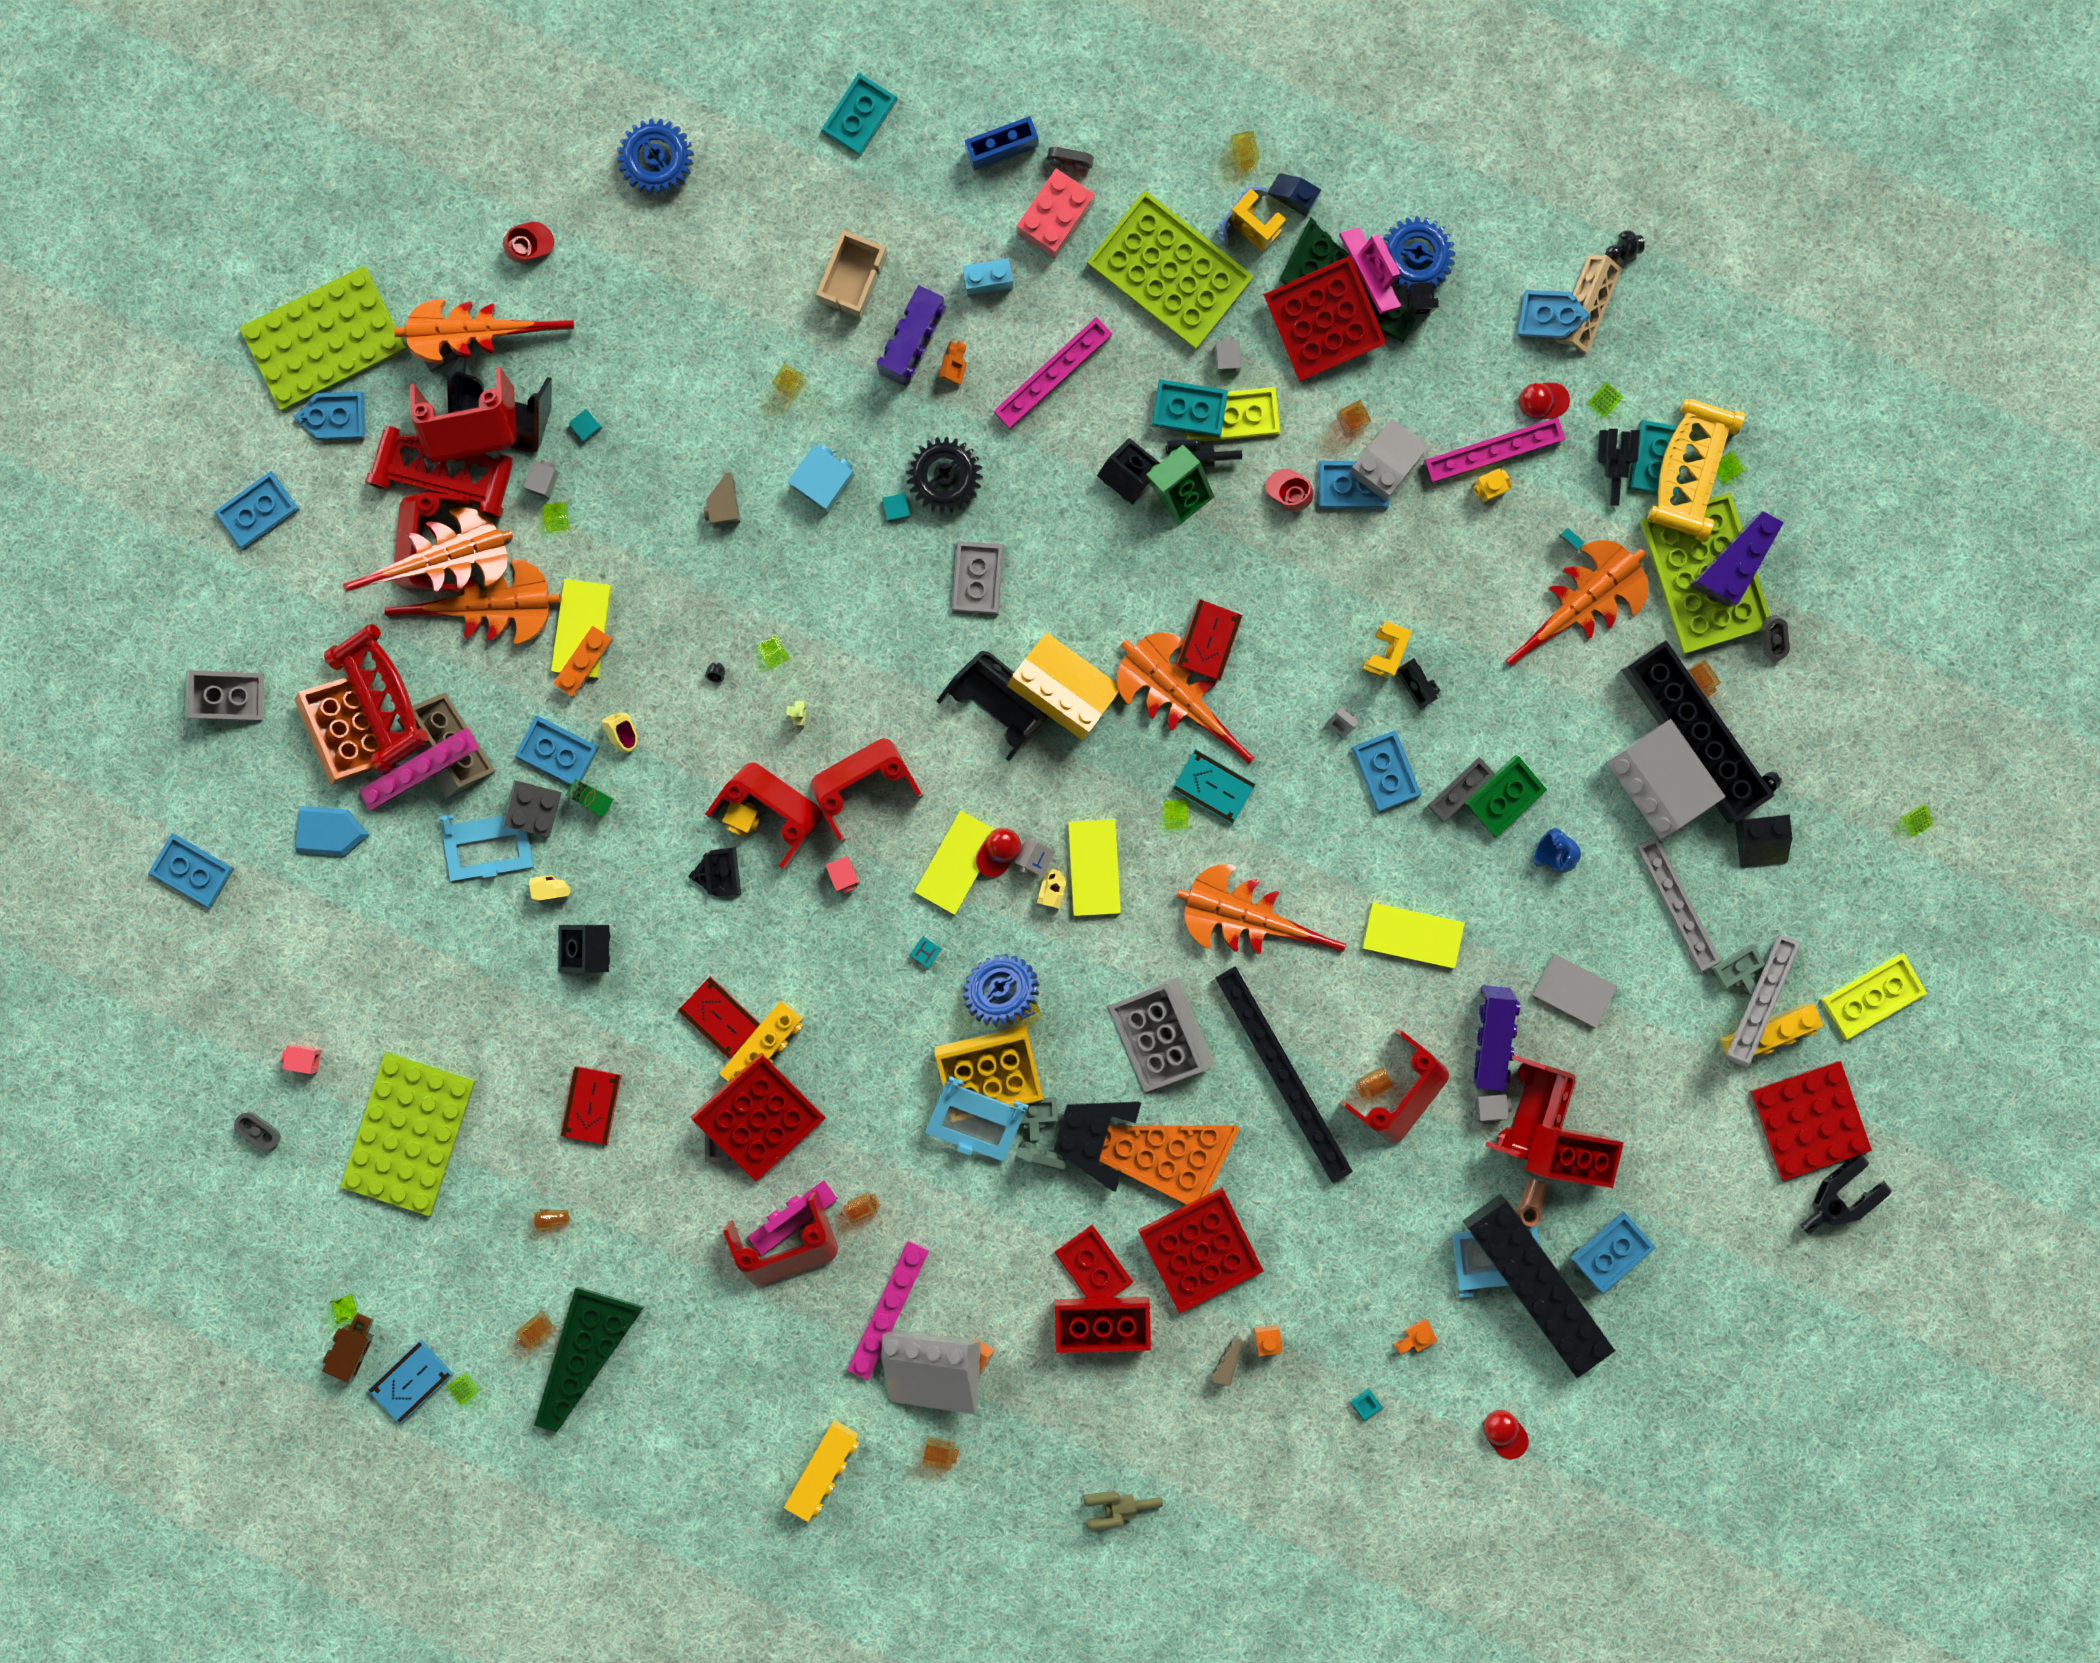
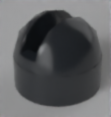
M713 662L708 666L705 676L712 682H722L725 676V668L721 663L715 664Z
M1768 772L1762 776L1772 792L1778 789L1782 783V778L1779 777L1777 772Z

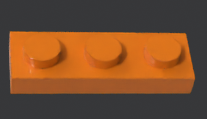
M592 626L553 684L570 696L575 697L613 642V639Z

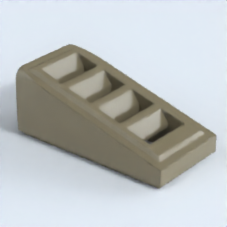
M1235 1335L1211 1374L1212 1382L1226 1386L1231 1385L1242 1345L1240 1336Z

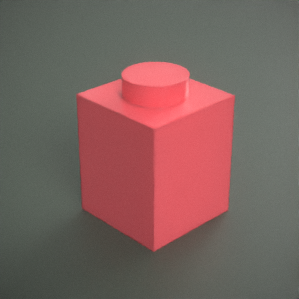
M849 856L825 865L836 891L842 890L843 894L856 889L855 884L860 883Z
M288 1045L283 1050L281 1056L282 1069L307 1074L317 1073L322 1049Z

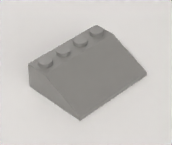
M1671 719L1623 748L1606 762L1660 840L1725 798L1724 793Z
M1178 977L1108 1006L1145 1093L1205 1071L1215 1064Z
M901 1330L884 1333L882 1339V1363L890 1402L977 1414L981 1341Z

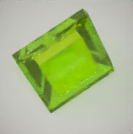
M353 1294L330 1301L336 1324L354 1319L357 1310Z

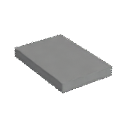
M957 541L952 601L953 612L999 615L1004 544Z
M1553 954L1532 996L1597 1028L1618 986Z

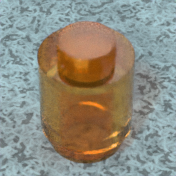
M867 1191L849 1200L848 1204L843 1207L849 1221L853 1223L855 1221L860 1222L877 1214L880 1202L875 1193L871 1195Z

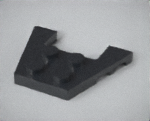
M1141 1102L1067 1104L1054 1151L1110 1190L1116 1192L1122 1170L1101 1165L1098 1162L1111 1118L1115 1117L1136 1123Z

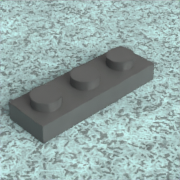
M1478 757L1427 806L1442 822H1445L1495 773Z

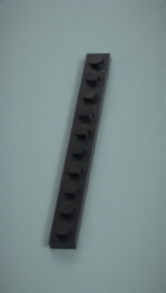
M1236 966L1214 977L1330 1181L1334 1183L1352 1173L1350 1165Z

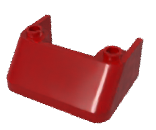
M496 367L497 388L488 389L480 395L478 408L435 416L434 408L416 385H410L411 418L423 453L431 462H442L510 448L515 443L514 386L501 367Z
M430 492L409 495L403 498L399 506L394 563L416 554L414 546L407 539V533L410 532L422 536L424 516L430 517L435 515L439 511L440 504L472 506V501L463 495ZM426 574L393 580L402 589L433 592L431 581ZM442 584L439 592L463 594L464 589L459 591L456 585Z
M886 738L879 739L813 777L811 781L812 791L839 841L846 840L834 819V816L839 814L844 807V801L839 791L879 768L883 775L891 781H897L906 776L919 798L923 796L891 740Z
M753 762L747 763L723 787L705 815L714 818L726 801L732 804H739L750 793L787 819V822L782 827L781 835L783 840L792 847L779 864L780 868L787 869L821 821L822 811L819 806L761 765Z
M1398 1029L1394 1033L1416 1050L1411 1058V1066L1420 1077L1392 1113L1383 1107H1375L1366 1116H1363L1344 1100L1340 1102L1343 1107L1391 1143L1400 1142L1449 1079L1448 1069L1436 1057L1406 1033Z
M1513 1055L1512 1060L1522 1062L1518 1069V1076L1520 1081L1526 1084L1512 1128L1507 1127L1499 1133L1497 1137L1498 1144L1486 1142L1485 1146L1527 1160L1536 1123L1562 1128L1575 1086V1075Z
M817 1190L812 1191L808 1200L816 1222L804 1228L802 1233L804 1244L760 1259L758 1253L753 1248H743L734 1221H728L723 1233L737 1268L753 1285L763 1286L830 1262L836 1257L838 1245Z

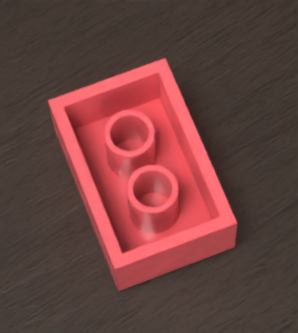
M1056 168L1017 224V234L1056 259L1093 205L1095 194Z

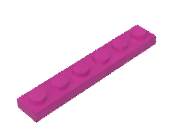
M1096 316L994 410V414L1010 430L1112 336L1111 331Z
M1557 417L1426 459L1424 465L1430 483H1435L1565 440V436Z
M469 728L462 729L359 789V792L369 811L374 810L479 750V747Z
M908 1240L847 1371L869 1380L882 1352L883 1334L892 1331L929 1253L928 1249Z

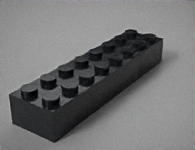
M1667 640L1658 643L1621 669L1659 726L1669 719L1674 722L1724 793L1725 798L1716 803L1715 806L1727 823L1738 822L1775 796Z
M1501 1193L1462 1221L1576 1378L1582 1376L1616 1351Z

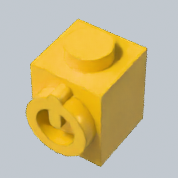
M1500 468L1479 477L1474 482V491L1483 504L1504 495L1511 489L1510 477Z
M745 800L742 804L730 803L722 822L727 823L725 829L743 837H746L747 833L751 834L752 830L756 831L761 822V818L758 817L760 812L755 810L756 805Z

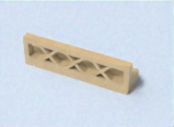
M1588 255L1573 295L1589 315L1593 310L1594 317L1592 322L1588 319L1564 339L1554 338L1557 343L1573 345L1577 350L1588 354L1622 270L1607 255ZM1610 268V269L1612 270V273H1611L1610 278H1609V280H1608V279H1607V272H1608V269ZM1600 289H1602V297L1599 301L1598 294ZM1584 332L1585 339L1582 344L1579 340Z

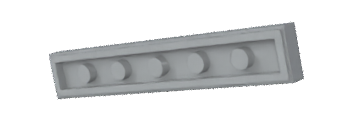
M1653 837L1636 846L1635 849L1698 972L1701 973L1720 963L1721 960L1658 837Z
M1780 934L1778 935L1725 1059L1749 1068L1799 951L1800 942Z

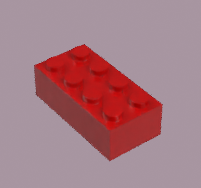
M1536 1123L1525 1170L1546 1178L1613 1188L1624 1142L1604 1135Z
M1149 1297L1054 1299L1056 1353L1151 1351Z

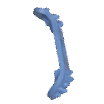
M1258 185L1251 188L1246 187V191L1242 192V196L1236 204L1250 189L1254 190L1259 197L1265 196L1267 189ZM1232 209L1224 220H1220V226H1218L1220 234L1218 238L1224 246L1229 243L1227 232L1230 226L1229 219Z

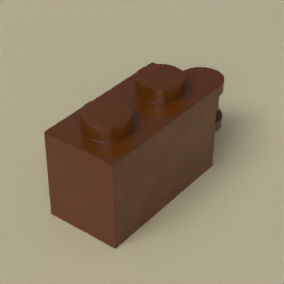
M357 1313L351 1325L347 1324L342 1329L339 1328L333 1337L335 1344L323 1359L325 1366L322 1372L346 1383L355 1379L374 1335L368 1333L373 1324V1319ZM357 1325L364 1326L363 1330L357 1328Z

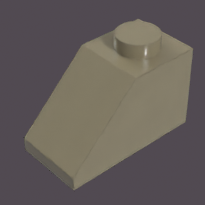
M731 472L725 473L706 499L707 507H704L705 519L710 521L712 526L741 522L734 477Z

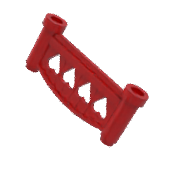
M386 426L383 429L371 473H367L366 484L388 490L392 480L443 494L463 495L471 501L480 503L479 512L494 518L502 517L504 508L501 506L512 471L513 458L499 454L498 458L493 459L485 453L457 458L455 461H464L465 467L451 479L446 465L447 461H442L428 473L424 461V453L417 435L402 436L399 434L400 429L392 426ZM409 447L411 451L414 449L419 450L420 455L405 467L401 454L402 448ZM476 464L479 468L482 466L487 467V473L473 485L469 472L470 465Z
M371 624L366 625L340 645L331 646L324 652V658L332 669L341 670L344 668L380 746V750L371 757L372 764L378 772L387 774L395 769L398 762L424 746L429 740V736L424 729H417L412 704L405 684L395 665L377 642L381 635L380 629L376 625ZM368 652L371 653L372 660L376 663L374 670L362 669ZM378 672L381 674V681L385 683L383 691L371 689ZM387 693L390 694L391 702L395 705L393 712L381 711V706ZM397 714L400 716V722L404 725L402 733L390 731Z

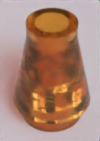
M540 1209V1211L534 1212L536 1231L542 1230V1232L570 1223L568 1209Z

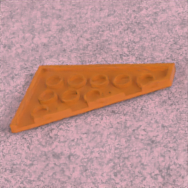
M1109 1125L1099 1161L1112 1168L1122 1170V1173L1185 1204H1189L1209 1193L1240 1127L1236 1125Z

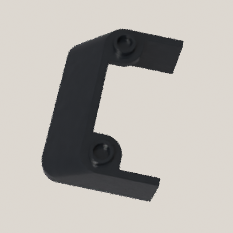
M459 356L447 375L448 413L478 408L479 397L484 392L482 381L473 375L466 374V359L462 356ZM546 378L539 392L529 397L527 405L515 402L516 441L510 448L534 453L540 447L552 407V378Z
M981 651L952 678L936 702L941 704L949 695L957 702L968 703L974 699L1008 727L1004 734L1005 739L1010 746L1014 747L1006 757V760L1010 761L1043 724L1048 715L1007 686L1015 672L993 654Z

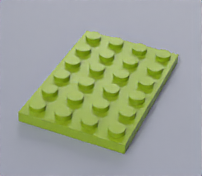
M1146 190L1142 192L1087 261V265L1194 350H1197L1254 278V275Z
M365 265L239 327L282 412L313 397L315 393H321L408 350L402 337H395L394 328L397 327Z
M1731 492L1709 499L1704 517L1714 520V524L1706 542L1696 540L1693 535L1653 523L1648 518L1639 521L1682 654L1759 631L1763 621L1771 616L1757 572L1739 604L1731 608L1689 586L1743 529Z
M385 1052L340 1188L432 1216L476 1080Z

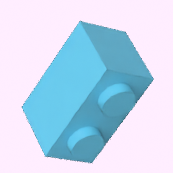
M1009 258L963 266L967 296L1013 288Z

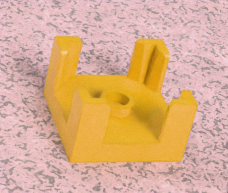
M1250 189L1232 209L1229 223L1264 253L1282 233L1280 228L1284 225L1286 219L1280 213H1276L1266 225L1252 215L1255 211L1252 205L1259 195Z
M1385 621L1383 626H1379L1376 633V638L1391 643L1387 647L1384 655L1385 658L1373 654L1370 660L1367 659L1362 670L1387 680L1392 678L1396 674L1412 631Z

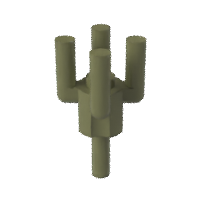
M1113 1491L1083 1495L1085 1505L1105 1504L1106 1517L1087 1519V1528L1091 1529V1531L1121 1527L1123 1520L1136 1518V1511L1163 1507L1162 1497L1134 1501L1133 1494L1120 1496Z

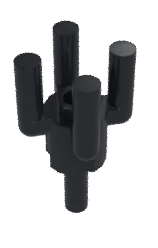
M1618 429L1599 430L1597 460L1599 463H1605V477L1612 478L1610 506H1619L1621 478H1629V463H1636L1638 461L1640 430L1622 431L1620 449H1617Z
M1197 439L1167 441V445H1165L1166 455L1184 445L1201 462L1203 469L1215 468V461L1242 460V450L1215 452L1214 445L1200 446V442Z

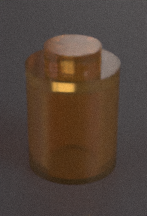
M1383 1067L1358 1078V1084L1355 1085L1360 1097H1366L1367 1100L1393 1088V1084Z

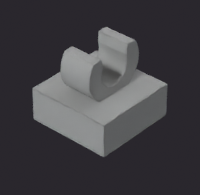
M1348 706L1340 707L1326 723L1343 738L1359 722L1356 720L1358 718L1356 713L1351 716L1346 712Z

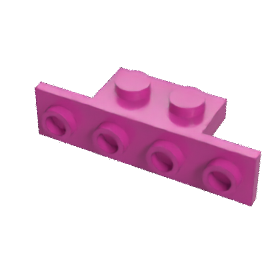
M1360 227L1340 232L1339 236L1348 254L1351 255L1353 263L1379 313L1383 314L1399 309L1401 305L1391 285L1398 278L1400 272L1380 234L1371 236L1367 242Z
M825 1180L821 1181L800 1198L797 1195L792 1197L785 1203L787 1207L779 1212L776 1209L766 1217L768 1221L747 1236L761 1256L814 1217L808 1202L812 1191L817 1190L824 1209L838 1199Z

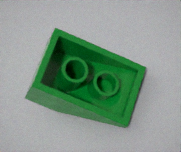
M1184 445L1173 450L1160 464L1153 466L1150 472L1146 474L1151 486L1178 526L1214 498L1201 462Z

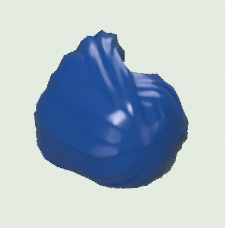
M1553 828L1544 834L1537 845L1533 858L1534 865L1536 867L1548 865L1559 873L1572 871L1576 868L1581 858V850L1573 839L1564 834L1560 829Z

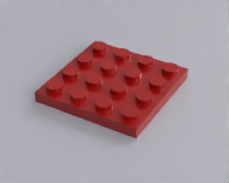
M1351 255L1263 294L1299 382L1386 344Z
M761 1052L691 1116V1119L756 1182L826 1117Z
M1835 1061L1750 1090L1782 1181L1858 1156L1860 1153L1864 1154L1872 1151L1841 1061Z
M1222 1187L1138 1229L1179 1314L1264 1271Z

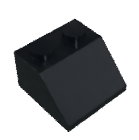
M1128 438L1107 459L1097 477L1105 485L1121 495L1124 500L1133 505L1151 485L1146 474L1150 472L1153 466L1160 464V462Z
M1790 815L1742 819L1735 823L1740 867L1788 862L1792 842Z
M559 925L558 972H609V941L611 938L609 925Z

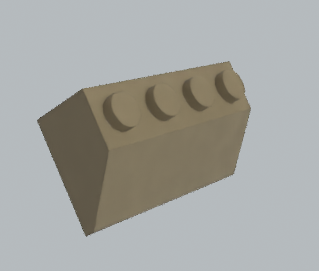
M446 693L412 706L417 729H424L429 736L427 743L416 750L418 754L425 752L462 729L468 728ZM399 717V718L397 719V721H398V723L400 724V726L402 727V729L404 730V725H403V723L400 722V717ZM479 745V750L433 776L447 799L466 791L495 772Z

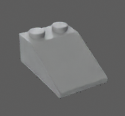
M1391 418L1353 465L1349 474L1386 502L1429 446Z
M186 671L185 718L263 720L264 673Z

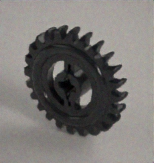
M947 436L943 443H941L938 437L935 438V444L927 440V448L920 445L919 450L921 453H912L916 461L908 462V465L913 467V469L906 471L907 475L913 476L907 480V484L914 485L910 489V493L918 492L915 501L924 499L923 508L931 503L932 512L935 511L937 506L940 507L941 514L944 513L945 507H948L950 512L953 513L954 505L962 510V501L970 505L968 496L977 497L973 488L981 489V485L976 480H982L983 476L976 472L982 470V466L974 465L979 461V457H971L974 449L965 451L967 446L965 442L958 446L957 438L952 443H949ZM942 458L953 460L950 464H939L934 470V478L930 482L928 481V469L934 461ZM959 468L961 469L960 483L950 491L936 490L938 486L943 488L952 486L955 482V471ZM943 471L945 474L949 472V479H940V472Z

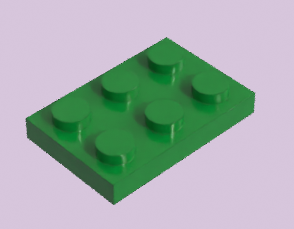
M1515 755L1478 789L1465 804L1491 835L1497 838L1547 789L1524 761Z

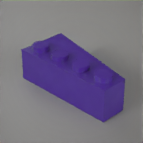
M920 285L917 286L905 309L904 315H906V319L901 318L895 327V339H889L885 346V358L879 357L876 363L879 374L904 386L907 380L911 381L916 372L914 365L917 359L922 360L926 351L924 344L927 338L932 339L936 330V326H934L937 317L941 319L946 310L943 296Z
M1764 511L1755 515L1689 586L1728 608L1738 605L1784 522Z
M1482 985L1481 993L1485 995L1486 1001L1485 1004L1480 1005L1479 1009L1480 1021L1483 1023V1027H1479L1477 1032V1044L1481 1046V1050L1476 1049L1473 1082L1477 1089L1505 1091L1506 1083L1509 1084L1511 1079V1071L1508 1069L1509 1061H1513L1514 1048L1511 1045L1512 1038L1515 1039L1517 1035V1025L1514 1023L1515 1016H1519L1520 1002H1518L1508 987Z

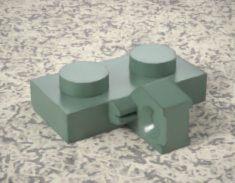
M1750 944L1713 966L1712 970L1722 988H1728L1735 984L1736 987L1740 986L1745 994H1752L1756 988V984L1752 979L1755 977L1754 971L1763 967L1765 963L1755 945Z
M1056 1097L1027 1103V1110L1023 1109L1025 1114L1021 1123H1024V1129H1030V1141L1040 1140V1128H1045V1122L1058 1121Z
M1025 1141L1021 1142V1147L1018 1148L1016 1154L1017 1157L1030 1163L1059 1170L1065 1169L1067 1162L1059 1159L1058 1153L1050 1150H1045V1153H1042L1043 1150L1037 1148L1036 1144Z

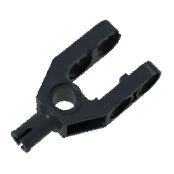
M1862 1153L1852 1157L1851 1161L1847 1160L1822 1181L1812 1203L1815 1213L1800 1224V1227L1802 1229L1805 1228L1804 1232L1809 1236L1825 1223L1835 1226L1862 1219L1892 1192L1883 1180L1882 1183L1877 1184L1868 1193L1864 1192L1862 1198L1851 1207H1847L1845 1202L1837 1196V1192L1869 1165L1868 1160ZM1834 1202L1836 1208L1834 1212L1830 1213L1829 1205Z

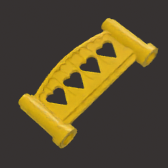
M1689 398V400L1684 399L1680 406L1679 412L1683 413L1684 418L1667 446L1659 476L1658 506L1651 507L1648 519L1652 520L1653 523L1693 535L1696 540L1706 542L1711 534L1714 520L1706 518L1704 515L1728 433L1733 435L1739 433L1744 422L1745 413L1737 410L1730 412ZM1692 425H1699L1709 438L1691 441L1689 434L1693 432ZM1687 445L1692 446L1703 459L1686 463L1683 460V455L1687 453L1685 447ZM1686 467L1697 481L1679 484L1676 480L1677 476L1680 475L1679 468ZM1673 489H1680L1690 502L1677 506L1672 505L1670 498L1674 496Z

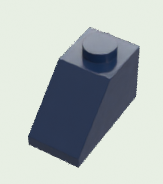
M1279 173L1267 194L1307 217L1319 198L1322 189L1301 177Z

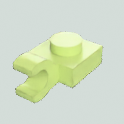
M795 701V706L786 707V716H790V720H793V725L805 727L807 703Z

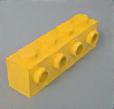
M781 1000L719 1074L729 1082L761 1052L773 1063L770 1058L775 1052L780 1054L788 1045L785 1040L790 1034L795 1036L804 1025L800 1022L804 1018Z
M1805 1003L1771 1017L1754 1055L1758 1053L1760 1055L1771 1053L1774 1051L1773 1047L1780 1044L1782 1046L1790 1045L1796 1042V1037L1801 1035L1808 1037L1816 1034L1817 1029L1823 1027V1023L1815 1005ZM1736 1032L1719 1039L1726 1056Z
M833 1420L784 1506L786 1510L809 1522L812 1516H818L823 1507V1504L820 1503L824 1495L827 1497L830 1495L835 1486L832 1480L836 1474L839 1476L842 1474L847 1465L844 1462L847 1454L853 1455L859 1444L856 1441L857 1432Z

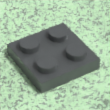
M514 780L502 826L550 838L562 792Z

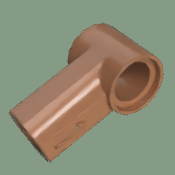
M1528 1178L1520 1205L1515 1209L1524 1225L1532 1227L1540 1222L1541 1209L1550 1185ZM1527 1209H1530L1532 1217L1530 1220L1525 1221L1523 1214Z

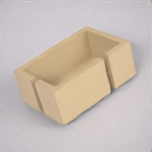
M842 230L816 293L818 302L835 309H839V306H841L843 312L862 319L878 280L877 273H881L888 256L886 247Z

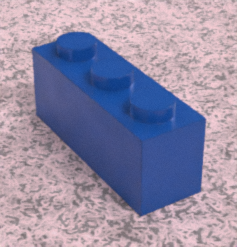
M1031 116L964 140L965 150L973 171L1039 147V138Z

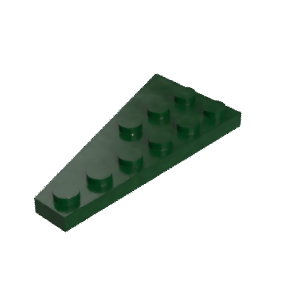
M1310 217L1279 281L1288 284L1350 255L1344 249H1341L1331 239L1332 237L1326 231L1324 232L1316 224L1317 222ZM1358 273L1381 331L1404 343L1415 319L1402 306L1399 309L1380 314Z
M581 1287L575 1288L534 1426L554 1432L560 1429L645 1306Z

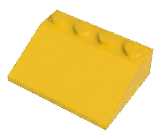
M1047 632L1025 658L1007 684L1009 688L1082 741L1119 692L1116 682Z
M1027 1025L935 1047V1057L943 1087L946 1081L950 1082L948 1079L951 1076L963 1081L962 1086L958 1085L960 1087L1014 1107V1101L1027 1104L1044 1100ZM949 1106L952 1121L976 1116Z

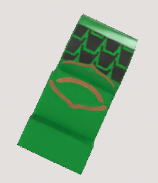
M574 779L566 793L567 797L582 804L585 808L603 818L614 800L613 797L577 779Z

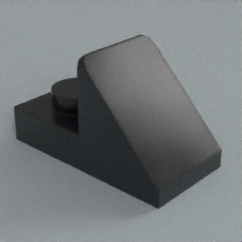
M1432 282L1410 284L1407 312L1410 315L1429 314L1439 308L1438 298H1434Z

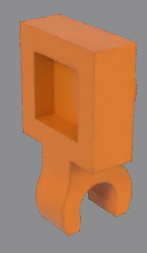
M961 341L957 343L949 342V354H944L939 373L940 378L956 385L962 384L967 362L962 360L967 346Z
M1424 1319L1405 1329L1408 1336L1394 1343V1346L1401 1355L1412 1347L1419 1352L1438 1340L1427 1319Z

